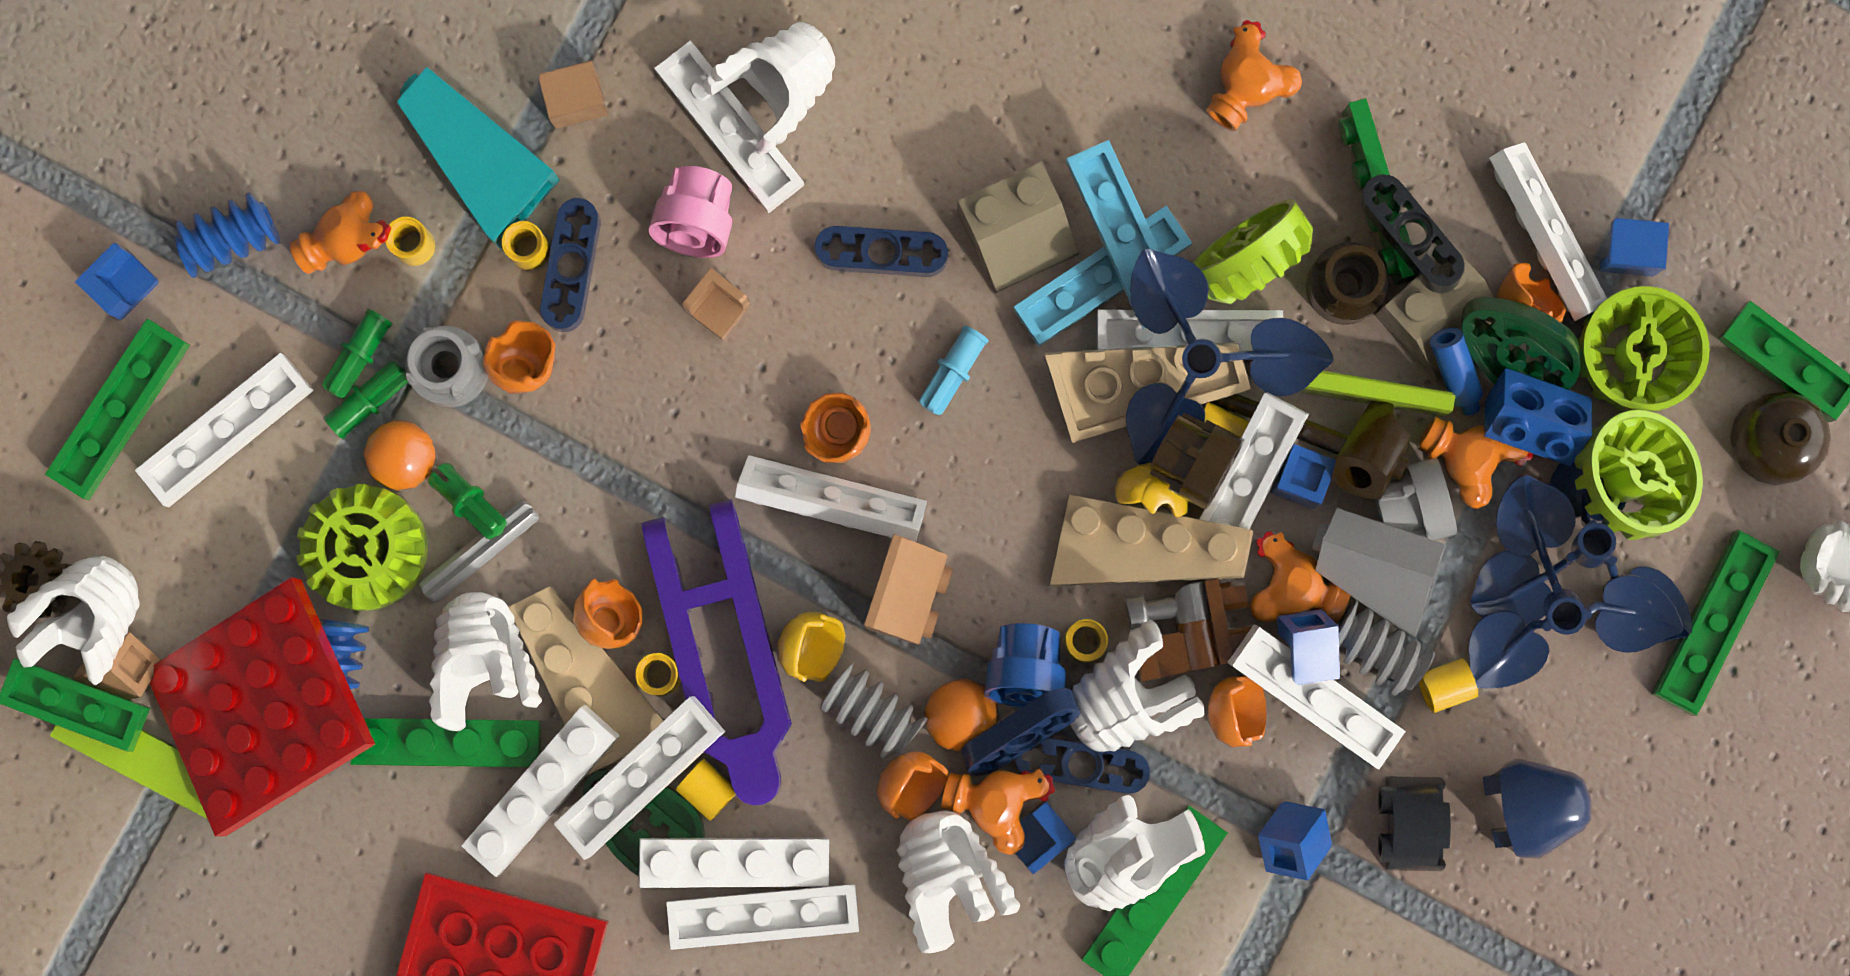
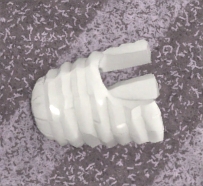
M796 22L788 30H780L775 37H766L761 43H750L746 48H740L735 54L726 57L722 64L714 66L711 75L703 82L704 92L712 96L727 85L740 78H745L764 97L776 117L772 128L754 146L757 154H764L772 151L776 145L782 144L786 140L787 134L796 130L798 122L805 117L807 110L815 104V97L821 96L824 93L826 85L832 80L835 56L828 39L823 36V33L808 23Z
M1838 520L1834 524H1823L1810 535L1801 557L1800 570L1803 580L1811 587L1812 594L1822 596L1826 604L1836 605L1841 612H1850V523L1846 524L1842 520Z
M95 556L74 562L72 566L63 569L60 576L43 584L38 592L29 594L24 602L17 604L14 612L8 614V627L13 637L18 638L42 614L56 596L63 594L82 600L76 607L63 615L46 619L43 623L36 625L32 632L15 647L23 668L32 667L50 649L58 644H64L81 650L88 680L94 685L100 683L103 680L104 674L112 669L113 659L116 658L118 649L123 644L124 636L128 633V627L133 622L140 603L138 587L133 574L122 564L106 556Z
M483 592L461 594L443 608L442 614L436 618L437 629L434 632V639L437 644L433 648L435 659L432 662L431 669L434 677L430 683L434 693L429 699L432 708L430 716L437 726L450 731L463 730L466 727L465 706L469 692L473 687L488 680L491 682L493 694L513 698L517 695L519 689L522 704L526 707L537 708L542 699L538 694L539 683L535 679V669L529 663V655L522 650L523 642L518 637L520 629L514 624V615L506 603L495 596ZM515 675H516V680H517L518 689H517V686H516V684H515Z
M1152 620L1143 622L1139 628L1130 630L1128 640L1120 641L1116 651L1107 652L1104 662L1095 664L1093 673L1084 674L1081 682L1073 686L1072 693L1080 711V716L1070 725L1080 741L1095 751H1116L1121 746L1130 747L1134 740H1145L1149 734L1159 736L1164 731L1173 732L1180 726L1189 725L1194 718L1204 716V705L1198 696L1177 706L1186 699L1194 697L1196 693L1195 685L1187 675L1184 674L1152 689H1146L1134 677L1146 659L1163 647L1162 634L1158 625ZM1158 712H1166L1153 720L1149 717Z
M1130 795L1120 797L1117 802L1110 804L1107 810L1096 814L1092 822L1088 824V827L1083 829L1078 834L1076 840L1070 845L1064 861L1066 876L1074 895L1087 906L1100 907L1101 909L1111 911L1115 907L1123 909L1126 905L1135 904L1139 899H1145V896L1156 892L1165 879L1175 873L1180 865L1190 862L1205 853L1203 837L1191 811L1188 809L1165 822L1147 824L1136 819L1137 807L1135 801Z
M950 811L926 813L913 819L905 827L900 836V845L896 850L901 857L898 867L905 873L902 883L908 889L905 894V900L911 906L909 916L915 922L912 932L917 938V946L922 953H935L946 950L955 942L949 924L948 907L949 901L955 894L961 900L971 922L988 920L994 916L995 911L989 902L986 892L982 888L980 877L984 878L986 886L1001 915L1018 912L1020 903L1014 898V889L1007 883L1005 874L998 870L996 861L987 857L986 849L979 844V835L972 832L971 824L958 813Z

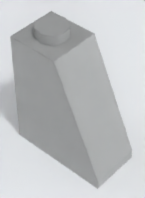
M1336 508L1330 524H1320L1313 543L1312 550L1320 552L1316 572L1395 627L1404 631L1405 634L1416 637L1429 605L1446 544Z

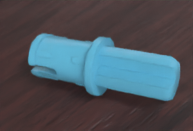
M966 325L961 329L960 335L946 357L938 359L937 364L939 368L919 399L921 406L933 414H943L962 381L968 382L970 376L967 373L983 347L989 341L984 335Z

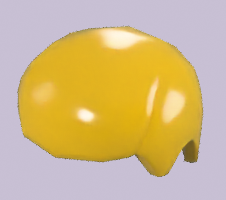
M1151 463L1133 467L1125 471L1118 478L1115 485V498L1119 504L1141 502L1148 512L1152 514L1156 512L1159 506L1171 508L1172 514L1175 517L1188 513V500L1168 490L1170 485L1150 475Z
M816 611L804 612L791 619L784 627L777 642V660L786 674L802 682H806L807 679L817 682L824 681L837 666L844 650L846 634L843 623L836 618Z

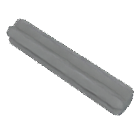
M525 500L519 501L503 514L507 524L503 529L502 535L496 536L491 540L486 539L481 534L476 536L420 582L419 587L423 594L431 602H439L538 521L539 516L533 507Z

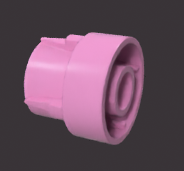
M698 166L675 167L669 184L664 187L662 196L656 201L649 226L650 236L661 246L686 256L714 258L722 255L725 252L733 222L728 214L732 192L731 182L723 175L707 168Z

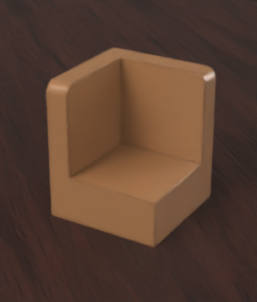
M592 61L539 75L548 117L555 128L608 115L598 73Z
M710 268L685 299L682 306L688 315L723 341L751 304L743 292Z
M128 632L124 636L123 644L118 649L116 658L113 659L112 669L104 674L103 680L100 683L94 685L88 680L84 662L74 678L132 700L142 696L154 676L153 665L161 661V659L133 634Z

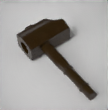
M1234 394L1210 401L1209 403L1251 419L1260 402ZM1370 401L1350 436L1306 419L1296 438L1336 454L1337 458L1331 480L1345 491L1362 498L1381 499L1393 477L1399 480L1403 478L1410 461L1405 458L1411 435L1398 421L1393 411L1394 404L1389 402Z

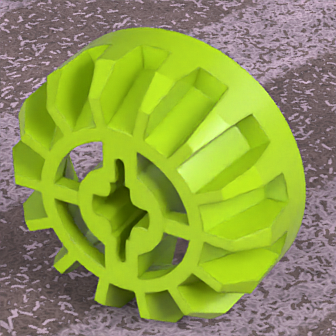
M1294 199L1275 203L1233 227L1209 245L1192 262L1202 271L1207 280L1209 288L1208 299L1229 305L1237 299H1246L1251 292L1257 289L1263 290L1266 284L1276 277L1281 278L1284 276L1286 269L1298 264L1301 261V256L1310 251L1313 227Z
M1639 286L1622 290L1598 305L1595 311L1589 314L1582 324L1584 328L1581 337L1577 340L1580 347L1581 360L1579 374L1581 378H1587L1593 387L1592 394L1598 400L1604 399L1614 405V410L1622 413L1631 410L1657 412L1667 409L1686 399L1698 387L1704 377L1710 351L1706 328L1695 309L1673 292L1651 286ZM1629 324L1628 335L1620 339L1615 348L1604 347L1607 338L1616 328ZM1639 343L1640 350L1647 352L1648 355L1643 360H1641L1640 353L1633 352V346ZM1604 355L1614 356L1617 367L1624 372L1623 383L1618 381L1609 372L1604 361ZM1665 362L1661 374L1653 382L1646 384L1652 381L1653 368Z
M1631 410L1600 423L1597 428L1592 430V436L1584 446V449L1575 457L1576 468L1583 470V475L1575 480L1577 490L1587 489L1592 500L1591 503L1585 506V509L1590 515L1601 513L1604 517L1602 524L1608 526L1613 532L1621 531L1628 540H1638L1645 537L1654 538L1680 527L1690 519L1701 499L1703 475L1697 452L1687 435L1675 423L1658 413L1647 410ZM1600 477L1604 480L1605 489L1607 490L1608 494L1612 497L1611 500L1608 498L1604 490ZM1636 500L1644 505L1637 512H1623L1618 509L1620 502Z
M355 484V486L344 489L336 488L330 491V495L320 503H314L308 510L310 515L304 527H299L297 538L300 540V554L296 555L298 565L303 568L308 579L306 583L312 590L318 592L327 602L333 605L357 611H372L398 602L415 587L422 576L427 562L428 539L420 516L405 499L384 488L367 484ZM354 513L367 514L378 520L379 523L370 529L357 525L353 519L346 517V515ZM332 527L337 534L335 541L337 556L328 562L325 554V539L329 529ZM384 529L387 533L389 542L388 553L385 560L384 557L386 554V542L383 536L380 534V532H382ZM353 535L369 540L364 548L370 560L364 556L353 554L358 548L354 542L356 539ZM343 562L347 565L364 569L368 576L348 578L336 572L334 568Z

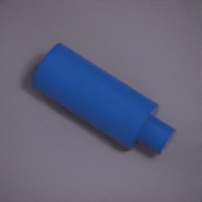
M1458 328L1440 330L1431 337L1430 346L1447 392H1452L1455 395L1454 406L1461 407L1464 415H1474L1481 409L1479 400L1483 396V389L1463 332Z

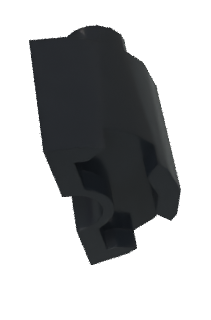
M1386 776V786L1379 787L1378 810L1379 814H1386L1388 816L1387 833L1379 834L1378 857L1380 862H1386V870L1442 871L1445 869L1443 848L1450 849L1451 819L1450 803L1443 802V790L1446 783L1442 777Z

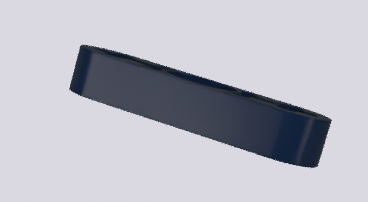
M582 198L570 199L563 203L558 210L541 299L540 312L542 318L552 329L558 332L572 331L584 319L601 227L600 215L591 202ZM578 210H584L585 216L591 220L589 225L581 226L578 238L581 243L588 242L587 248H583L575 243L562 244L564 237L573 241L574 227L567 219L569 216L575 217ZM568 253L580 255L584 262L580 274L572 278L562 276L558 270L559 260ZM555 282L570 288L580 286L578 293L572 290L568 292L567 302L575 311L573 315H565L563 322H558L557 315L551 311L552 305L559 306L561 304L563 291L560 288L554 289Z
M830 226L822 230L815 241V252L818 261L822 266L833 271L932 277L942 272L948 261V248L945 241L939 235L931 232ZM833 237H839L843 246L856 247L855 238H864L861 244L863 262H854L855 252L846 251L840 253L839 259L833 260L831 259L830 252L823 250V246L831 245ZM879 239L891 242L895 248L894 257L885 264L875 263L868 255L870 245ZM901 241H910L908 251H922L924 244L929 243L933 244V252L941 254L940 258L932 259L931 266L922 265V259L917 256H907L908 266L899 265L902 259Z
M1060 688L1046 692L966 743L961 748V754L968 773L972 776H982L997 771L1073 723L1080 716V711L1072 691L1067 688Z
M1047 738L1040 743L1042 745V753L1057 756L1056 746L1066 748L1060 762L1061 776L1052 775L1055 765L1043 763L1038 767L1041 768L1044 775H1051L1053 782L1129 794L1142 790L1149 781V764L1139 753L1121 749L1098 752L1083 743ZM1078 751L1090 753L1095 760L1094 772L1084 779L1073 776L1068 767L1070 757ZM1102 754L1112 755L1108 763L1110 765L1124 766L1126 758L1133 759L1134 767L1141 769L1140 778H1133L1130 786L1122 785L1123 778L1121 776L1107 773L1108 783H1099L1098 780L1104 768ZM1022 755L1014 759L1020 772L1024 770L1034 772L1030 770V762L1023 760Z

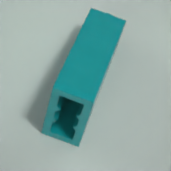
M426 67L420 75L415 73L406 80L400 90V95L402 96L397 100V103L484 233L498 248L502 249V237L505 230L515 222L526 221L560 180L549 166Z

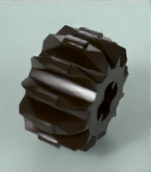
M35 541L31 547L21 542L14 544V556L2 553L0 555V562L5 568L3 571L0 570V580L2 583L0 585V598L6 597L2 609L8 613L14 612L17 604L24 602L29 594L38 592L43 584L54 580L62 574L63 569L72 566L67 563L60 564L64 553L56 548L48 551L46 543L41 541ZM29 575L39 576L37 586L27 585ZM61 595L56 596L39 618L47 619L51 617V605L57 608H64L67 605L65 599Z

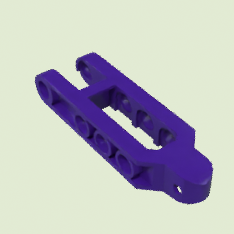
M728 499L709 504L727 580L685 591L678 560L673 554L665 524L666 518L660 517L642 522L641 524L685 699L687 700L689 697L695 696L714 719L715 715L712 706L714 699L712 692H709L700 659L703 656L700 647L697 646L689 612H691L690 609L733 598L764 722L759 731L754 734L731 740L721 735L704 752L727 765L736 796L744 803L754 806L763 805L773 800L779 793L782 783L776 751L791 727L792 722L733 500Z

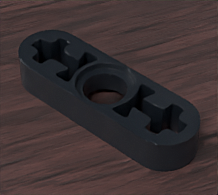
M1385 174L1371 178L1364 187L1361 199L1362 209L1367 217L1427 289L1436 293H1446L1456 288L1465 269L1462 255L1400 180ZM1378 190L1383 195L1388 192L1393 194L1391 206L1398 214L1393 224L1388 222L1393 215V211L1384 202L1378 205L1373 203L1376 196L1375 191ZM1403 208H1406L1408 210L1401 213ZM1416 223L1425 230L1426 238L1423 242L1416 245L1407 244L1401 239L1399 229L1404 224ZM1433 243L1437 245L1432 252L1434 259L1440 265H1444L1447 262L1452 264L1449 272L1450 278H1447L1444 274H1439L1436 277L1432 274L1435 264L1426 252ZM1424 253H1426L1422 260H1419L1417 258L1418 256H1421Z

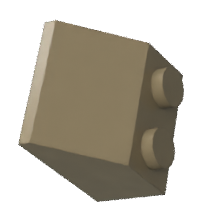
M1042 161L970 194L957 202V213L996 293L1079 255L1062 202Z
M1463 255L1465 269L1456 288L1446 293L1432 292L1416 277L1375 315L1437 383L1442 379L1430 346L1431 337L1438 331L1446 328H1458L1463 332L1462 311L1467 302L1482 296L1494 298L1485 279ZM1435 260L1432 274L1435 277L1439 274H1444L1447 278H1450L1449 272L1452 264L1447 262L1444 265H1440ZM1489 316L1485 320L1476 317L1475 323L1478 324L1482 321H1486L1487 323L1491 324L1492 317Z

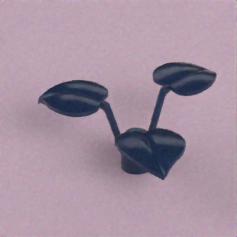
M1144 249L1140 253L1132 272L1130 287L1132 308L1139 322L1153 333L1164 334L1173 329L1177 323L1180 325L1188 342V346L1182 355V363L1188 375L1177 393L1171 386L1165 383H1153L1139 389L1131 398L1126 412V427L1135 462L1140 465L1152 463L1162 441L1178 415L1182 416L1183 413H1186L1205 423V411L1202 405L1195 400L1185 398L1196 378L1212 376L1218 370L1221 362L1253 359L1250 374L1254 383L1264 392H1268L1271 395L1288 396L1306 388L1324 369L1332 364L1334 356L1324 340L1307 326L1292 319L1271 318L1257 324L1251 332L1253 351L1221 353L1219 347L1213 341L1203 338L1196 339L1186 318H1192L1200 314L1208 300V283L1202 271L1185 258L1165 254L1153 249Z
M1575 461L1571 467L1560 463L1554 471L1549 485L1557 488L1569 499L1574 508L1576 518L1581 517L1583 528L1574 538L1571 552L1553 565L1556 574L1576 561L1579 565L1586 568H1596L1604 563L1607 565L1610 579L1619 576L1616 567L1617 558L1612 555L1616 548V536L1608 526L1597 523L1602 522L1604 518L1601 513L1590 515L1585 509V506L1592 502L1587 489L1577 490L1575 480L1583 475V470L1576 468ZM1600 477L1604 490L1608 498L1611 500L1612 497L1608 494L1607 490L1605 489L1604 480ZM1620 502L1618 509L1622 511L1627 502ZM1506 550L1495 554L1484 564L1478 574L1469 604L1471 609L1482 618L1496 611L1506 610L1515 612L1522 617L1527 626L1531 621L1541 620L1545 617L1543 611L1544 600L1552 590L1545 583V581L1549 580L1546 572L1540 574L1538 563L1532 556L1517 557ZM1642 566L1633 569L1628 575L1641 576L1656 584L1673 602L1681 618L1683 631L1661 642L1688 637L1692 633L1690 611L1683 595L1674 582L1661 571L1651 567Z
M1527 474L1515 479L1504 492L1496 515L1497 534L1504 548L1514 556L1524 557L1538 550L1553 591L1544 600L1543 611L1546 616L1544 620H1534L1526 626L1519 614L1502 610L1491 612L1476 623L1470 634L1468 652L1469 667L1477 688H1502L1531 678L1543 668L1550 651L1546 639L1534 631L1536 629H1543L1545 631L1553 629L1557 633L1564 635L1574 634L1582 629L1586 619H1590L1592 613L1597 610L1600 611L1595 618L1596 632L1604 644L1615 651L1625 653L1642 651L1666 638L1680 634L1683 631V624L1673 602L1656 584L1641 576L1630 574L1611 578L1603 588V602L1595 601L1587 607H1584L1575 592L1569 589H1562L1546 547H1559L1569 540L1576 524L1575 511L1569 499L1561 491Z

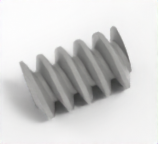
M1355 600L1337 624L1339 649L1343 646L1347 648L1344 663L1348 665L1360 657L1362 659L1359 671L1361 675L1366 674L1374 667L1378 669L1375 684L1378 686L1389 678L1393 679L1394 682L1390 693L1393 696H1396L1405 688L1412 690L1429 669L1435 657V652L1428 650L1419 656L1421 643L1417 640H1412L1403 646L1405 632L1401 629H1397L1387 636L1389 621L1386 619H1381L1371 626L1374 615L1373 611L1366 608L1355 615L1358 601Z
M853 662L825 696L821 710L826 713L837 706L840 707L836 722L839 725L851 718L855 719L851 734L857 736L863 731L868 730L869 734L865 743L868 748L882 741L884 745L880 758L883 760L895 753L900 755L928 718L924 716L911 723L910 718L914 707L908 705L897 712L895 707L899 695L894 693L882 700L880 696L884 683L880 681L867 688L865 685L870 672L865 669L859 674L852 676Z

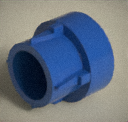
M1014 623L1000 626L997 647L993 648L992 660L987 663L984 688L985 697L999 704L1022 708L1046 692L1065 688L1067 671L1063 668V665H1060L1061 634L1055 629L1037 624Z

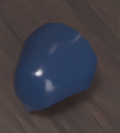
M1513 759L1507 762L1499 771L1483 777L1485 796L1501 794L1503 816L1506 827L1491 829L1495 848H1509L1517 857L1541 858L1583 831L1591 821L1592 799L1584 779L1573 772L1523 759Z

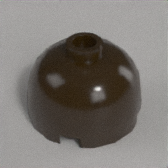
M1777 392L1762 395L1742 408L1734 419L1730 440L1732 447H1735L1736 455L1740 459L1738 463L1743 471L1757 481L1781 485L1800 481L1819 468L1828 455L1831 434L1828 420L1818 405L1802 395L1790 392Z

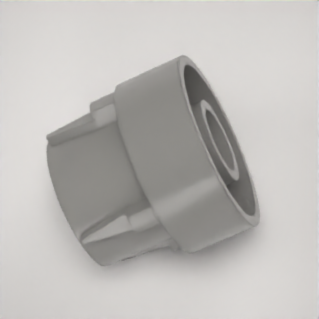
M454 326L423 328V333L414 340L406 356L407 381L421 397L437 406L458 407L471 402L481 393L488 380L483 368L484 348L468 332ZM448 355L456 356L459 362L457 372L450 378H440L437 374V364L440 359Z
M1437 458L1408 465L1403 478L1399 480L1393 477L1382 498L1375 499L1379 518L1383 524L1431 540L1457 535V526L1450 495Z

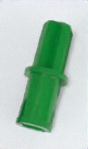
M367 309L363 319L348 342L340 344L343 350L323 380L322 387L338 398L344 399L347 397L365 366L373 364L374 360L371 357L393 323L377 312Z
M390 361L361 387L358 385L353 386L352 388L355 392L328 415L326 414L323 417L324 421L337 436L344 440L347 437L346 435L372 413L376 415L381 413L379 407L408 383L406 371L397 362Z
M444 463L437 467L449 480L448 482H444L434 471L431 473L428 484L452 505V512L455 516L459 518L464 517L486 539L491 540L496 536L502 535L503 529L507 524L506 518L484 498V492L479 486H471L450 463Z

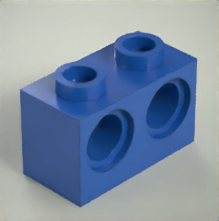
M1505 368L1485 399L1484 437L1571 467L1575 457L1581 452L1592 436V398Z

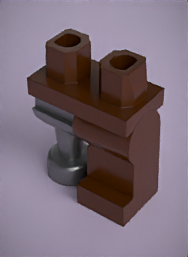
M1213 579L1186 585L1176 594L1145 602L1144 596L1141 594L1125 596L1130 630L1139 628L1143 622L1149 620L1175 618L1177 633L1162 635L1163 647L1147 658L1139 668L1140 682L1227 664L1252 628L1251 625L1228 630L1225 615L1226 611L1249 607L1245 583L1226 582L1219 584V579Z

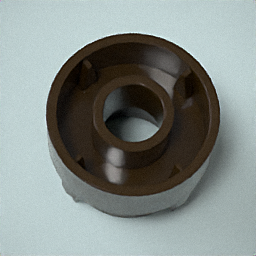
M1358 243L1336 244L1326 249L1312 264L1306 279V293L1311 306L1322 318L1335 324H1355L1372 315L1385 301L1389 278L1385 264L1375 252L1374 246L1368 245L1366 247ZM1340 273L1353 275L1358 282L1357 293L1346 295L1340 292L1336 286V276Z
M1183 413L1182 416L1178 415L1162 441L1151 463L1150 475L1170 485L1168 490L1207 510L1229 473L1245 439L1209 420H1206L1204 423Z

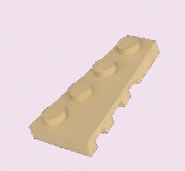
M1237 342L1215 343L1221 353L1240 351ZM1188 345L1045 352L1072 443L1126 427L1128 404L1133 395L1142 387L1153 383H1165L1171 386L1177 393L1188 375L1182 363V355ZM1243 360L1221 362L1218 370L1212 376L1196 378L1185 398L1204 404L1251 390Z
M1069 495L1050 585L1052 587H1064L1083 584L1105 585L1124 582L1146 583L1165 580L1187 581L1244 578L1253 531L1251 529L1183 516L1175 517L1173 514L1156 511L1152 514L1147 509Z
M549 586L508 607L514 615V621L520 629L519 632L564 724H567L580 707L586 705L620 735L590 770L589 775L625 758L664 721L640 690L623 673L612 657L603 648L590 645L580 636L573 622V611L552 587Z

